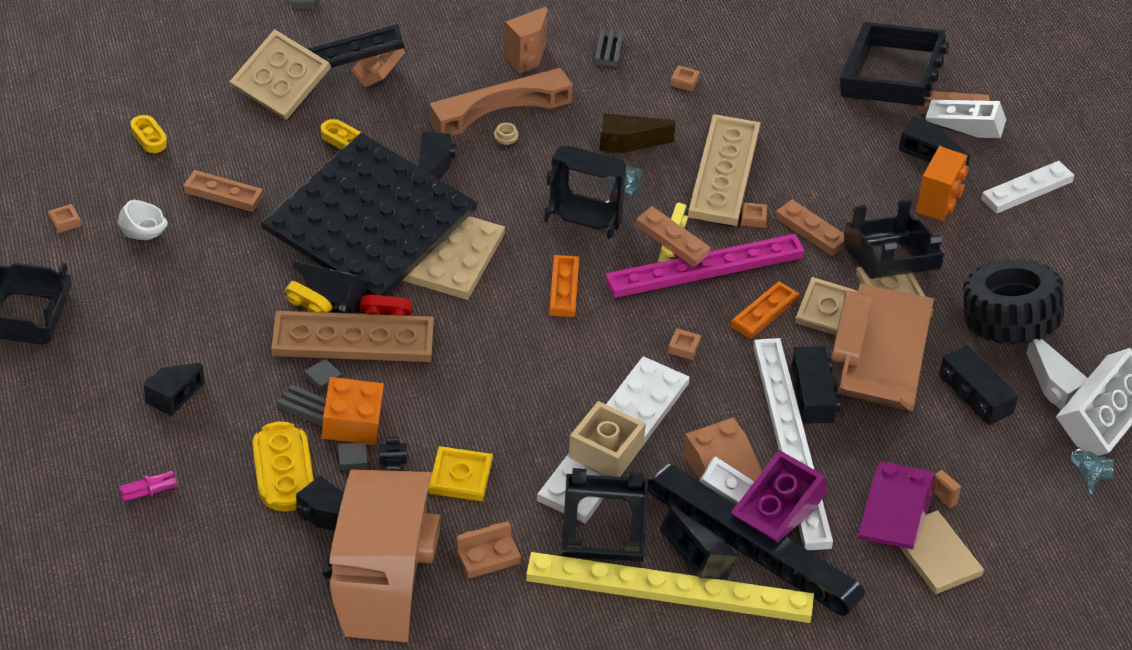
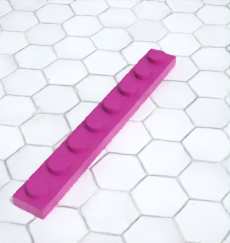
M792 234L711 251L695 267L683 259L677 258L606 273L605 282L613 298L801 259L804 258L805 250L797 236Z

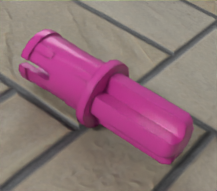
M168 471L153 477L146 475L142 480L119 487L120 497L124 502L147 495L153 497L154 493L171 488L174 489L177 487L175 477L172 478L174 473Z

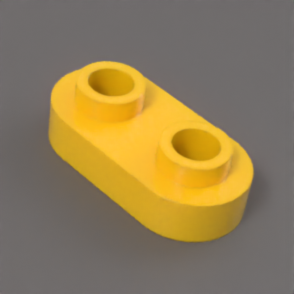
M140 115L132 119L131 132L145 151L159 153L167 147L166 134L151 116Z
M336 119L327 120L321 125L322 139L341 150L361 133Z
M291 281L285 288L286 299L294 306L301 305L308 312L329 313L333 309L331 303L326 298L298 282Z

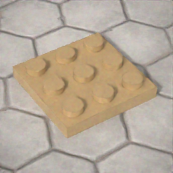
M274 29L230 80V84L241 93L287 120L329 71L331 66L326 60Z

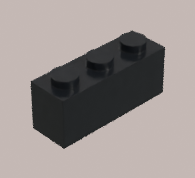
M968 345L943 356L939 372L942 380L948 383L958 393L959 397L965 400L988 425L1014 413L1018 394Z
M825 346L794 347L791 367L802 424L834 423L835 413L840 411V398L835 396L834 393L836 392V378L831 376L832 358L827 357Z

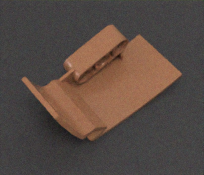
M861 283L859 284L858 293L846 290L831 356V362L842 364L837 391L838 395L913 411L934 298Z
M350 470L330 553V564H332V576L330 579L331 595L345 637L408 643L412 592L417 564L433 563L440 532L441 514L426 513L427 494L432 472Z

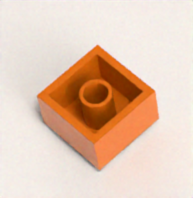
M939 146L923 175L916 212L941 221L945 220L948 212L953 213L957 202L956 198H961L965 185L961 183L962 180H965L969 166L965 165L967 155Z
M330 377L323 416L322 439L352 443L365 442V444L376 445L384 383Z

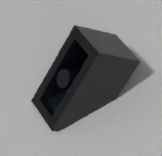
M193 363L160 368L153 376L148 377L144 383L145 403L173 416L204 384L203 365Z

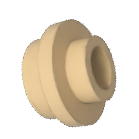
M501 123L494 132V138L498 143L509 145L518 140V131L511 123Z

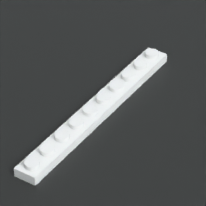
M781 339L754 340L753 347L778 448L814 469ZM821 500L815 510L798 524L803 547L807 550L832 549L833 540L823 501Z

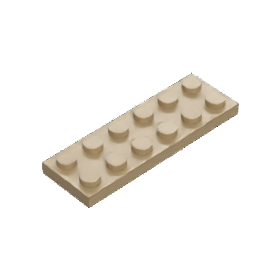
M713 114L689 207L688 218L737 226L761 122Z

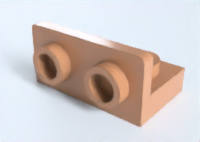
M399 49L359 60L351 68V71L366 88L383 80L405 51L404 49Z
M508 521L493 524L479 530L468 531L456 537V556L467 579L521 564V555L511 537V525Z

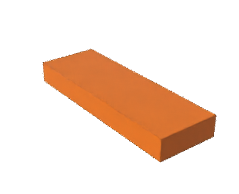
M554 255L549 316L575 317L579 257Z
M778 281L732 319L730 327L751 340L798 300L799 293Z

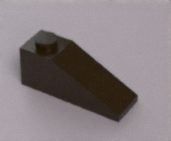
M603 113L600 151L626 153L674 142L676 120Z

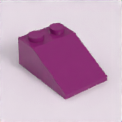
M778 450L732 510L731 516L773 541L779 542L808 517L827 494L828 488L825 475Z
M879 462L872 480L858 539L914 550L933 497L934 471Z

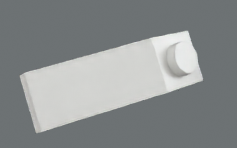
M931 100L926 121L978 138H1001L1006 117L1000 101Z
M1034 339L1032 342H1029L1027 355L1044 396L1062 410L1088 378L1044 340Z

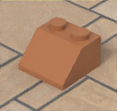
M546 7L505 22L504 59L519 74L539 67L546 47L548 9Z

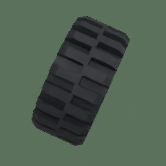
M1003 259L1001 262L993 261L987 266L982 265L978 267L964 282L965 323L977 336L981 335L985 340H995L996 343L1001 344L1003 342H1010V344H1018V342L1029 343L1034 339L1040 340L1045 338L1047 334H1052L1063 321V281L1054 269H1051L1044 263L1041 265L1038 261H1025L1024 259Z

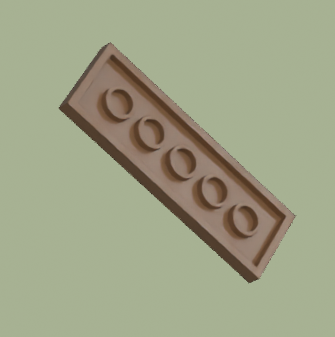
M276 311L271 348L272 356L431 362L434 317Z

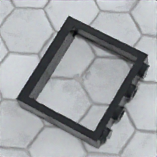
M863 22L840 76L841 96L925 106L927 98L932 96L933 83H937L938 69L943 67L944 54L947 55L949 51V43L946 42V31ZM871 46L932 52L920 84L859 77Z

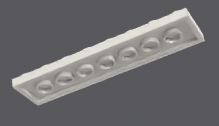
M643 356L606 405L646 423L645 444L688 386L690 377ZM569 453L537 495L538 502L564 513L566 474H572L573 468L587 469L586 475L606 476L569 458ZM586 497L582 499L577 508V520L586 524L604 498Z

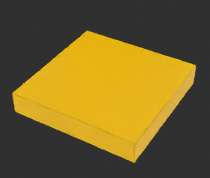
M439 446L428 494L483 502L493 454Z

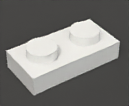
M716 456L712 458L699 481L735 505L738 504L754 483L753 480Z

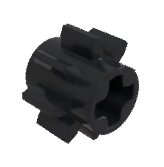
M386 437V443L379 444V463L387 464V470H400V464H407V443H400L399 437Z

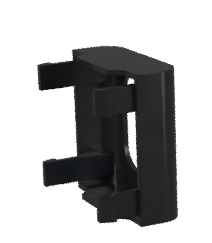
M572 146L559 147L552 157L551 170H547L546 184L550 186L549 207H545L544 222H548L551 214L555 213L561 215L564 221L594 229L607 227V238H612L614 236V229L618 230L622 221L626 163L618 158ZM569 170L600 178L606 176L616 177L615 184L610 193V201H603L572 191L569 187Z
M911 199L900 200L897 205V216L865 220L867 206H855L853 208L852 222L846 223L844 243L848 251L871 279L938 270L941 268L944 253L940 249L942 236H934L921 219L915 220L910 214ZM897 243L904 245L914 257L893 260ZM883 244L881 260L879 262L874 255L872 246Z
M14 263L11 266L0 265V310L4 300L12 294L45 297L54 302L53 306L52 302L47 300L43 308L46 326L36 325L30 319L0 315V339L41 345L50 342L72 286L71 275L66 274L68 267L65 263L61 264L58 273L51 267L21 263Z
M573 468L572 474H566L561 556L643 562L648 479H643L644 473L629 472V478L586 475L587 469ZM586 497L623 499L630 504L632 508L630 543L625 542L624 549L586 548L582 546V539H576L577 508L582 499Z

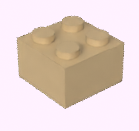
M598 401L570 435L568 457L606 476L619 477L643 447L646 423Z

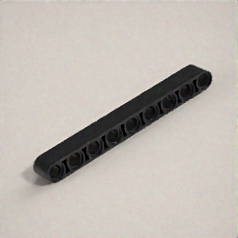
M666 463L648 479L647 490L653 497L669 507H676L724 539L728 545L800 591L814 593V600L841 616L847 615L864 597L865 591L856 580L788 537L784 536L779 542H775L731 516V512L736 506L734 503L675 466Z

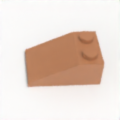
M734 417L685 434L683 457L699 480L715 456L753 481L761 474V468L749 440Z

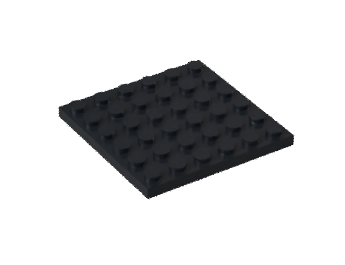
M360 133L261 223L262 229L322 267L356 275L369 282L367 295L386 296L477 209V202L365 134Z

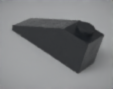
M915 116L912 117L901 134L899 151L929 163L939 146L967 155L966 166H969L971 157L937 125Z
M422 132L419 168L439 180L449 170L450 158H455L456 144H451V133Z
M297 261L294 262V268L320 295L334 304V310L342 313H348L349 310L360 312V299L366 295L369 282L356 275Z
M318 476L296 494L297 513L303 520H308L316 527L335 531L344 493L322 476Z
M670 506L660 531L699 578L727 579L737 558L736 553L724 539L676 507Z

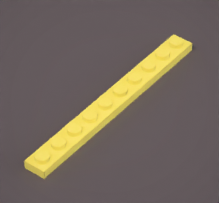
M531 552L526 581L807 623L811 622L814 593L712 578H699L692 575Z

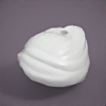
M131 200L123 206L117 221L120 230L126 237L137 240H151L158 237L165 231L168 224L167 220L163 217L161 209L139 200Z

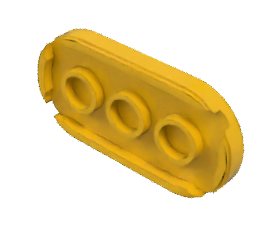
M269 423L262 427V431L255 434L252 442L258 494L261 501L271 509L293 511L297 508L296 494L314 480L306 433L301 428L300 430L295 428L292 423Z

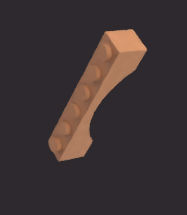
M561 68L553 69L429 103V122L436 133H451V136L462 134L476 119L498 109L514 106H536L552 109L572 103L573 84Z

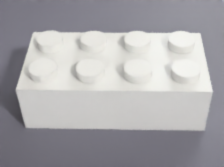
M1130 348L1107 355L1056 416L1077 448L1081 447L1080 451L1085 459L1109 453L1132 425V350Z

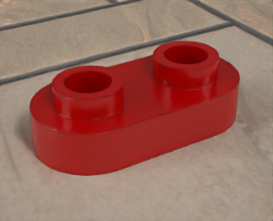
M365 295L360 299V311L364 314L411 316L412 302L404 298Z

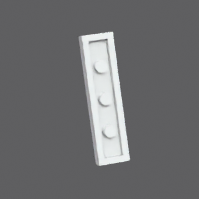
M1057 161L984 191L981 200L997 214L1072 183L1074 174L1060 161Z

